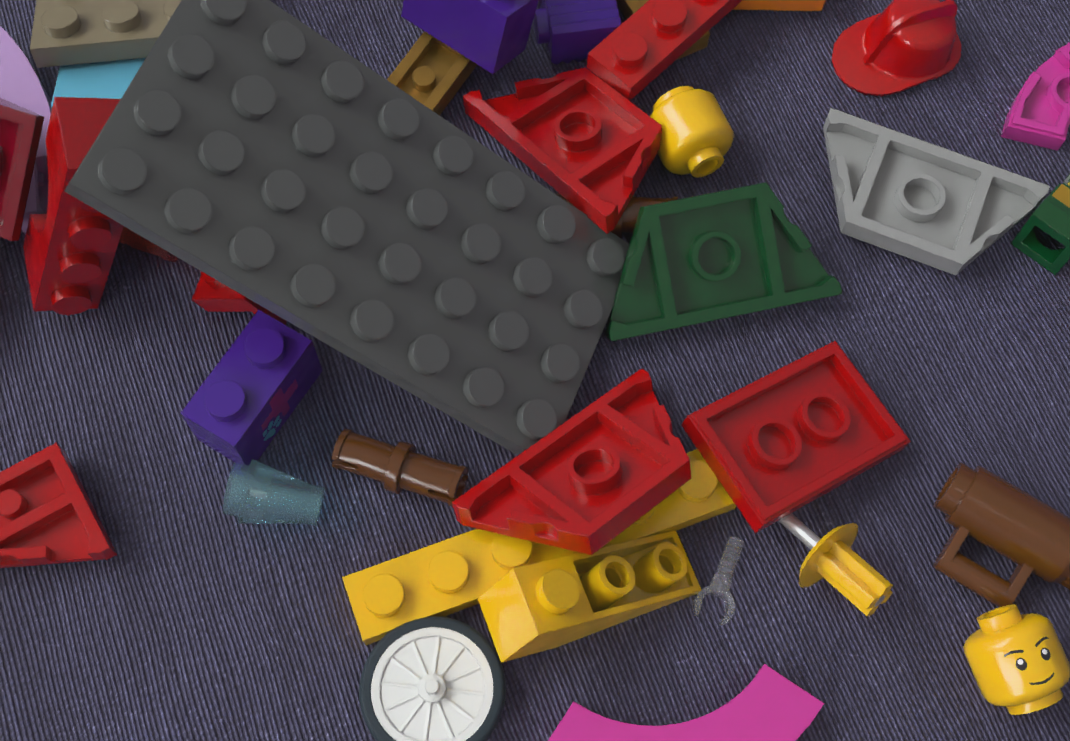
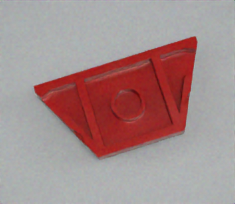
M586 67L561 72L547 79L533 78L514 82L515 94L482 100L480 90H476L462 96L465 113L573 206L586 214L606 234L616 227L660 149L662 125Z
M641 368L455 499L452 505L457 521L463 526L593 555L692 479L690 460L680 438L673 435L671 419L664 405H659L653 392L652 379L649 373Z

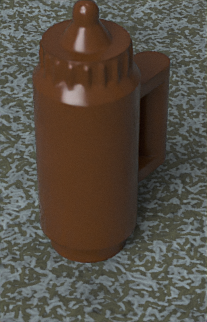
M962 462L959 463L947 479L933 506L946 514L945 522L955 527V530L935 561L933 568L998 607L1013 604L1031 573L1048 583H1059L1070 590V517L980 465L972 469ZM967 535L1018 564L1008 581L958 552Z

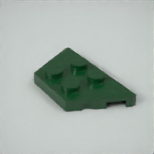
M767 183L642 206L638 213L618 284L614 305L606 327V335L608 340L615 341L842 294L841 285L835 276L829 275L815 257L810 250L811 243L800 228L792 224L786 217L784 206Z

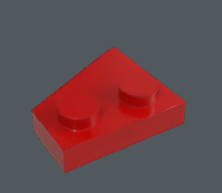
M57 442L0 472V568L107 560L117 555L65 450Z

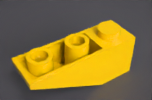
M676 530L605 546L593 555L576 553L513 568L478 598V602L499 659L503 663L562 646L693 596L702 591L680 538Z

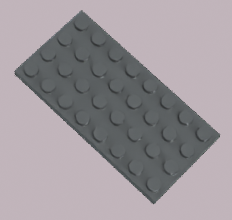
M181 0L64 190L66 193L516 455L521 454L566 421L613 308L630 245L612 232L606 234L586 214L270 0Z

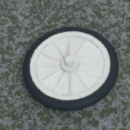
M437 616L412 620L388 632L369 654L361 674L359 686V702L363 719L376 741H486L495 730L501 718L506 699V680L503 666L490 642L476 629L461 621Z

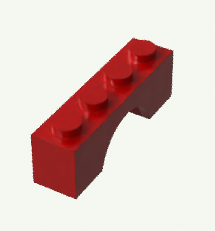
M54 97L46 135L48 161L47 214H30L23 245L34 312L54 311L62 315H74L88 309H98L124 226L66 193L64 190L120 99Z

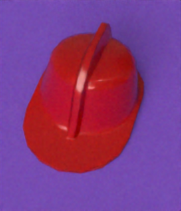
M893 0L883 12L861 20L842 31L834 43L831 58L836 75L847 87L866 95L885 96L902 92L949 73L961 58V42L956 32L957 24L955 20L958 10L957 4L954 0L943 2L940 0Z

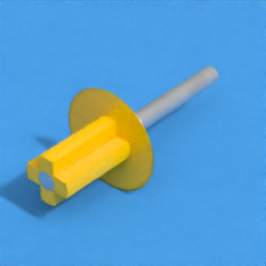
M792 513L778 520L811 550L800 568V587L812 586L824 578L866 616L874 614L878 606L886 603L893 593L890 590L893 584L851 549L858 533V525L856 523L838 526L822 538H819Z

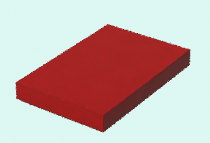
M836 341L689 414L681 425L755 533L897 454L911 442Z

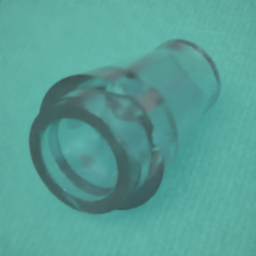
M252 459L250 465L235 462L226 487L223 514L238 517V524H308L317 526L325 487L309 484Z

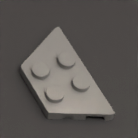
M830 108L823 126L840 232L955 276L1033 211L1048 194L1050 188L1049 185Z

